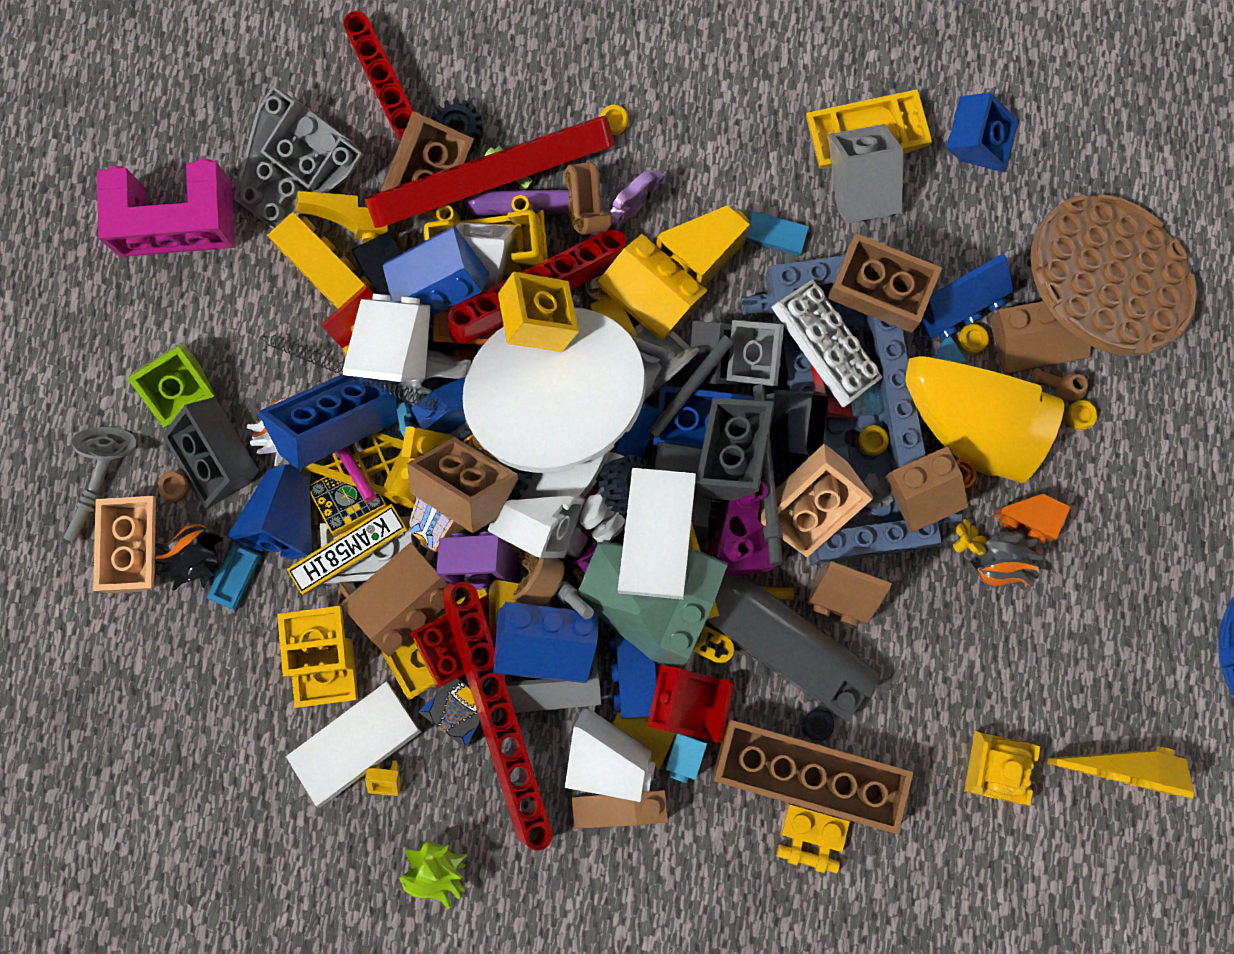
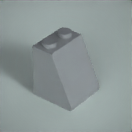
M885 124L828 134L837 210L844 222L860 223L867 219L877 217L888 218L893 214L902 213L903 148Z

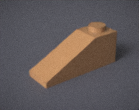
M664 788L650 789L649 792L644 791L640 802L600 794L572 797L574 829L668 823Z

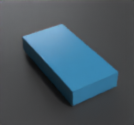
M753 211L745 241L793 255H801L809 226Z
M233 543L208 593L207 599L236 611L262 555Z

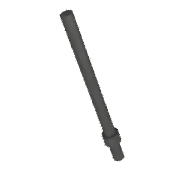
M755 385L753 387L754 400L767 401L765 385ZM769 433L761 476L762 481L768 488V494L764 498L766 526L763 527L764 541L768 542L770 565L776 566L783 564L781 552L783 529L778 521Z

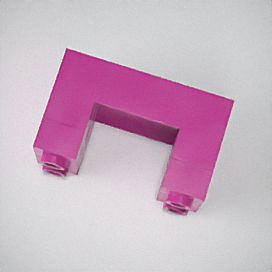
M206 158L198 159L196 162L186 163L187 203L147 206L146 188L127 168L110 166L105 170H97L98 239L119 257L235 248L232 182L217 161Z

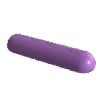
M569 190L484 191L464 199L466 209L475 216L508 215V212H515L511 202L517 195L525 196L532 203L535 213L544 210V215H569ZM526 203L521 204L519 210L524 209Z

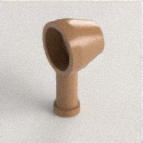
M1036 367L1031 377L1032 382H1039L1056 388L1058 396L1063 401L1069 403L1081 400L1088 389L1087 379L1077 373H1068L1058 377L1041 371L1040 368ZM1073 381L1079 383V389L1073 386Z

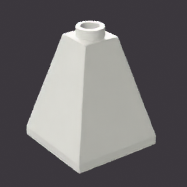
M460 222L456 225L457 229L490 273L482 290L483 292L503 281L517 235V225Z

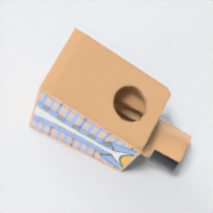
M416 497L408 528L421 541L417 549L427 560H432L435 553L438 552L439 538H448L454 533L466 534L468 530Z

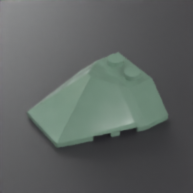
M598 542L578 590V596L595 613H599L598 616L648 658L665 666L682 669L688 661L712 609L728 563L700 551L688 550L683 600L618 593L623 544Z

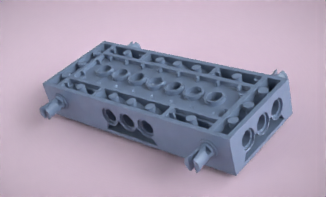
M845 255L771 265L765 279L767 294L742 296L741 305H750L744 307L743 315L769 311L772 323L783 324L771 307L812 279L823 290L825 297L828 298ZM827 299L834 310L840 314L847 328L855 325L856 330L858 325H865L868 350L872 352L870 360L876 364L883 378L856 398L859 418L848 420L827 416L824 444L845 459L862 482L868 474L873 473L876 474L879 480L891 471L926 456L917 407L906 385L905 376L908 367V357L903 330ZM784 326L780 366L784 376H786L788 390L815 391L811 363ZM876 425L887 432L889 444L882 454L870 457L863 454L858 446H848L844 440L845 434L847 432H855L859 435L867 426ZM794 453L797 469L811 455ZM892 496L894 501L889 506L881 503V507L874 510L864 506L811 554L812 563L816 565L831 561L837 562L932 548L941 543L938 524L961 522L962 514L950 515L911 533ZM781 541L782 547L789 546L786 541Z

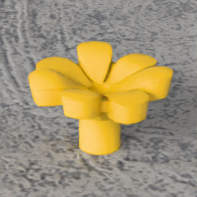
M964 519L955 527L956 533L960 536V539L953 544L956 552L962 553L968 548L979 556L987 553L984 547L987 539L984 536H977L979 534L978 529L973 525L971 526L967 519Z

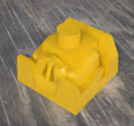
M975 731L964 792L1030 806L1033 790L1030 787L1031 771L1034 764L1038 762L1041 746Z

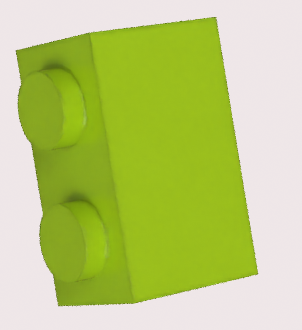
M184 341L140 367L127 378L163 428L172 423L185 404L215 396L201 365Z

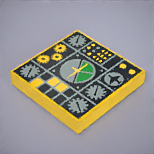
M343 467V473L350 475L346 467ZM369 476L371 483L374 484L372 478ZM328 477L310 484V494L333 537L352 529L387 507L381 495L376 494V499L367 503L357 487Z

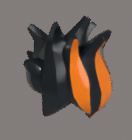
M191 524L185 526L168 543L156 542L155 547L163 550L166 554L156 556L155 563L168 566L164 570L157 571V575L177 577L172 587L173 591L181 584L200 579L202 587L205 588L207 581L216 574L218 567V556L214 544L223 541L224 538L210 532L206 526Z

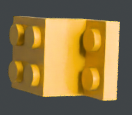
M342 606L277 614L283 677H292L295 708L358 700L353 640L345 638Z

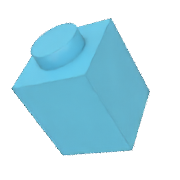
M677 733L665 766L666 770L671 771L669 777L687 783L688 778L696 780L707 743Z

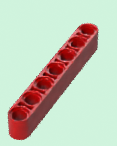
M608 229L521 273L569 281L571 291L604 274L625 248L626 237L619 230ZM507 280L450 309L449 336L454 342L459 344L469 343L503 325L498 293Z

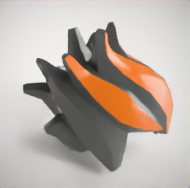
M1010 531L997 532L986 542L985 548L987 553L981 555L980 563L971 560L968 563L980 577V580L989 586H1003L1012 583L1020 589L1026 590L1024 583L1029 587L1034 585L1028 575L1038 579L1039 573L1036 570L1040 569L1039 566L1029 561L1045 559L1043 555L1030 549L1038 543V539L1026 541L1021 539L1022 534L1010 533Z

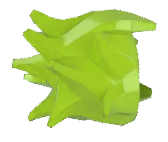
M426 841L422 845L421 850L406 849L405 853L412 868L405 875H402L399 880L403 889L410 896L420 899H437L447 909H450L451 903L448 891H451L457 899H461V893H464L466 890L458 880L462 879L463 876L457 869L466 866L465 863L461 862L468 855H456L448 850L449 845L442 846L434 841Z

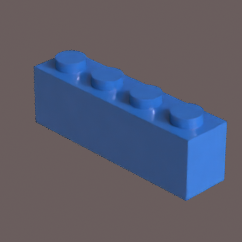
M617 631L611 632L610 648L611 651H617L618 662L611 663L613 682L619 681L620 693L613 694L615 713H621V720L649 718L656 688L655 661L648 658Z

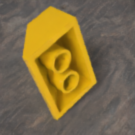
M643 234L639 235L622 250L596 284L661 342L697 310L708 291Z

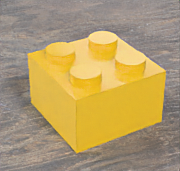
M513 271L498 293L506 341L509 345L563 352L579 332L569 281Z

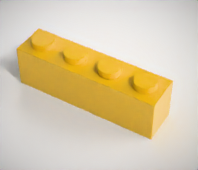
M292 212L267 234L272 243L337 309L364 285L372 293L376 289L365 276L359 279L353 273L356 268L345 256L339 259L333 253L336 250L334 245L325 236L320 239L314 233L316 227L305 216L300 219Z

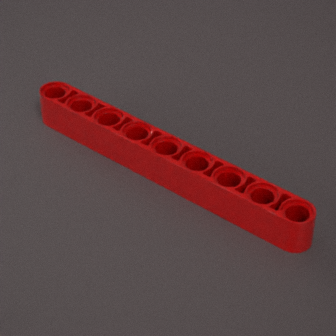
M607 116L590 119L365 198V202L374 227L379 228L609 148L615 145Z
M451 582L443 589L442 601L516 837L522 844L532 850H544L551 843L552 830L503 674L493 673L495 647L477 590L472 584L467 582ZM461 587L465 592V599L458 605L454 600V593ZM468 618H472L475 625L474 630L470 634H466L463 628L464 622ZM481 648L484 653L483 660L475 664L473 654L476 649ZM487 678H491L493 687L489 693L485 694L482 689L483 682ZM501 708L502 717L500 721L493 723L492 713L495 709ZM510 737L511 747L507 752L503 753L501 750L502 742ZM519 767L520 777L515 782H512L511 773L515 768ZM529 797L530 803L528 808L520 811L521 801ZM538 827V836L530 841L529 834L531 830Z

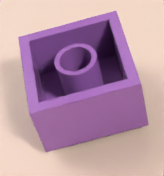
M481 532L479 536L454 533L448 538H439L436 574L448 583H470L476 590L489 589V586L495 580L516 583L518 553L502 538L490 532Z

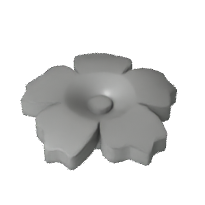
M875 473L868 474L863 483L872 494L873 499L866 507L874 510L880 508L881 503L889 506L894 500L891 491H887L889 487L884 477L878 480Z

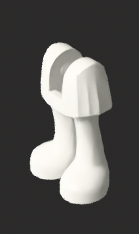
M610 452L606 464H608L609 461L619 459L624 456ZM605 463L603 464L599 473H601V471H605V469L603 468ZM600 487L595 495H590L587 498L579 523L585 529L594 528L592 536L597 542H610L623 530L626 520L622 515H619V512L614 513L611 511L612 506L607 507L605 502L608 499L607 497L602 498L600 493L604 492V487Z

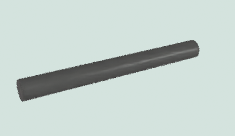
M726 335L722 337L648 431L657 438L660 436L734 342Z

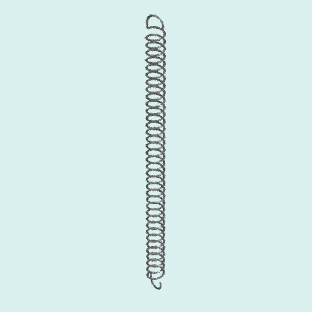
M277 335L271 336V345L267 343L268 346H272L277 350L285 351L290 355L343 375L344 362L335 361L334 359L333 365L330 367V356L326 357L325 354L321 356L319 352L320 358L316 362L317 351L312 352V349L308 350L305 347L307 352L303 356L305 349L303 345L299 346V344L294 342L290 343V340H287L289 345L285 349L286 339H281ZM276 336L275 347L272 346V338ZM278 338H280V342L276 346V341ZM282 340H285L284 345L280 347ZM292 343L294 344L292 348L293 354H291V351H289L290 345ZM296 345H298V349L294 353V348ZM302 347V351L298 355L299 348ZM311 350V355L307 358V354ZM316 352L315 358L312 360V355ZM325 356L324 361L321 363L322 357ZM328 357H329V362H328L329 368H327V367L325 366V362H326V359H327ZM338 361V365L336 369H334L335 363ZM341 363H343V366L339 371V366ZM343 375L382 392L385 391L386 394L390 393L392 396L394 395L409 401V403L424 409L428 408L429 411H434L438 403L437 399L433 401L431 397L428 400V395L423 398V393L419 395L418 391L414 393L413 389L409 392V388L404 390V386L400 387L399 384L395 386L394 382L390 384V380H384V384L381 387L383 381L381 379L376 385L377 379H374V382L371 384L372 378H369L367 381V378L365 379L364 377L362 380L361 377V381H359L357 376L354 379L355 376Z

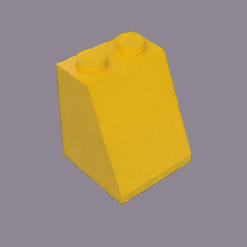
M726 205L661 232L657 237L656 246L705 287L744 245L750 224L741 211L733 210Z

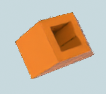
M1040 494L1002 507L995 511L993 517L1000 519L999 524L1014 531L1018 528L1027 532V538L1030 540L1037 538L1038 543L1044 544L1045 542L1048 543L1057 539L1071 507L1045 494Z

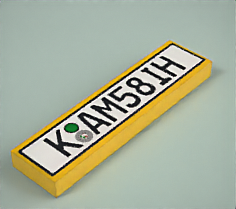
M390 504L287 568V571L300 593L305 596L404 534L408 529L394 506Z

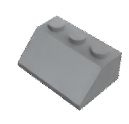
M597 647L586 683L505 675V683L515 713L601 705Z

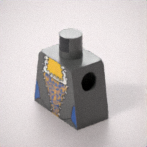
M460 678L444 686L419 711L421 715L464 748L469 747L481 725L469 684ZM490 678L483 682V692L492 682Z

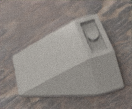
M272 85L257 109L233 199L271 229H274L292 212L295 213L298 191L331 193L350 177L364 153L351 139L310 108ZM295 213L298 217L303 215V213Z

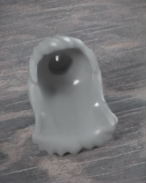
M427 350L425 378L400 382V385L404 386V390L409 388V392L413 389L414 393L417 391L419 395L423 393L424 398L433 390L439 388L438 384L443 380L465 377L473 360H462L440 351Z

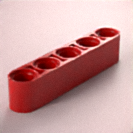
M352 11L344 18V29L396 138L401 141L405 129H400L399 127L403 123L409 122L413 109L368 17L361 11ZM357 28H363V30L359 32H354V30ZM370 51H376L371 56H365ZM380 75H388L383 80H376ZM392 99H399L396 104H388Z

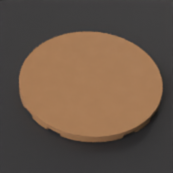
M1099 194L1098 196L1079 195L1067 199L1055 207L1039 224L1031 246V268L1034 281L1044 303L1054 317L1069 332L1083 342L1102 351L1116 355L1140 356L1159 351L1172 343L1186 330L1193 317L1196 307L1197 288L1195 276L1190 273L1186 262L1188 256L1178 239H1172L1162 227L1164 224L1137 204L1123 198Z

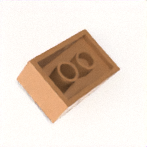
M831 561L817 570L806 604L813 606L811 611L826 617L833 613L841 616L840 622L858 627L859 623L866 624L870 621L890 590L892 583Z

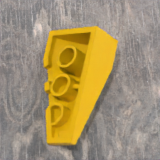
M1156 746L1155 751L1141 750L1048 758L1047 764L1169 795L1192 799L1194 797L1187 759L1176 757V750Z

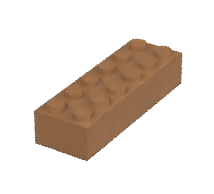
M727 719L724 738L720 745L712 780L899 835L914 772Z

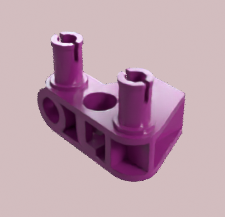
M763 481L760 483L759 491L735 501L721 500L707 554L728 563L724 576L761 574L776 567L770 565L768 542L764 541V525L757 519L760 502L768 494L767 485Z

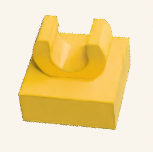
M396 760L392 761V767L389 770L381 769V763L374 768H367L365 781L368 793L399 796L401 783Z

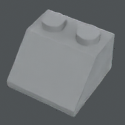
M732 320L731 340L734 343L729 349L726 380L778 386L784 324Z

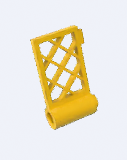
M376 432L366 437L373 440L375 445L373 447L358 452L355 444H351L355 452L353 457L356 461L358 460L362 472L376 494L389 498L392 502L402 507L413 508L416 497L410 493L409 481L401 476L402 469L407 467L410 459L401 457L404 441ZM392 446L401 449L398 457L385 461L381 452ZM378 452L382 463L365 469L361 459ZM335 453L332 454L335 462L320 466L314 462L304 467L305 470L357 487L352 477L343 473L341 467L344 464L341 459H337ZM382 470H386L388 475L383 487L371 483L369 476Z

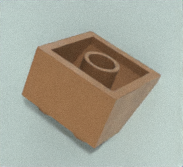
M948 446L895 469L884 477L911 533L968 508L963 476Z

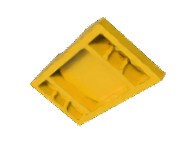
M918 89L806 113L819 169L832 168L828 134L885 124L903 148V154L929 146L932 143Z

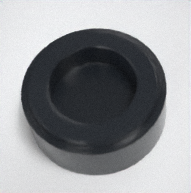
M815 709L805 715L802 723L803 730L813 740H825L833 733L834 720L828 712Z

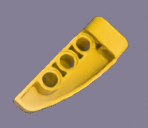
M924 356L909 359L905 376L906 385L923 420L937 439L945 447L948 446L951 453L958 459L972 463L978 472L988 476L1003 477L1018 483L1027 482L1039 468L1052 447L1062 421L1064 401L1059 397L1042 392V388L1038 384L994 371Z

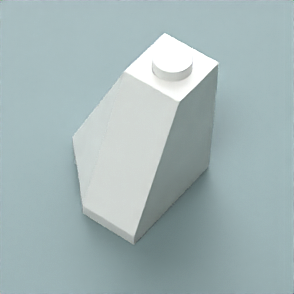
M557 496L508 500L505 502L497 519L490 522L487 531L536 557L565 558L585 499L576 496Z

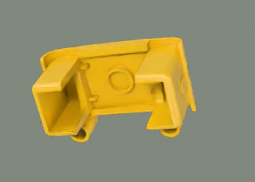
M517 195L513 198L511 206L515 212H508L506 216L460 221L458 212L451 206L444 205L438 207L436 211L437 218L440 221L428 222L424 225L425 241L454 225H458L460 222L517 225L518 231L504 277L510 276L513 271L521 273L548 259L544 210L535 213L532 203L523 195ZM526 203L525 208L519 210L520 205ZM451 212L450 217L445 219L446 215Z

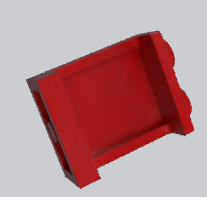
M660 665L647 727L722 743L734 682L690 672L681 668Z

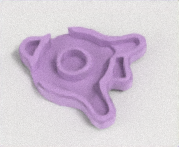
M660 170L644 171L626 189L618 194L613 202L614 207L609 212L612 214V223L609 229L619 230L644 205L642 201L647 196L648 191L653 194L663 182L665 176Z

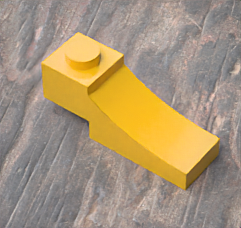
M297 192L295 213L314 215L338 223L353 232L355 239H360L364 243L388 232V225L379 228L374 227L368 208L358 207V196Z

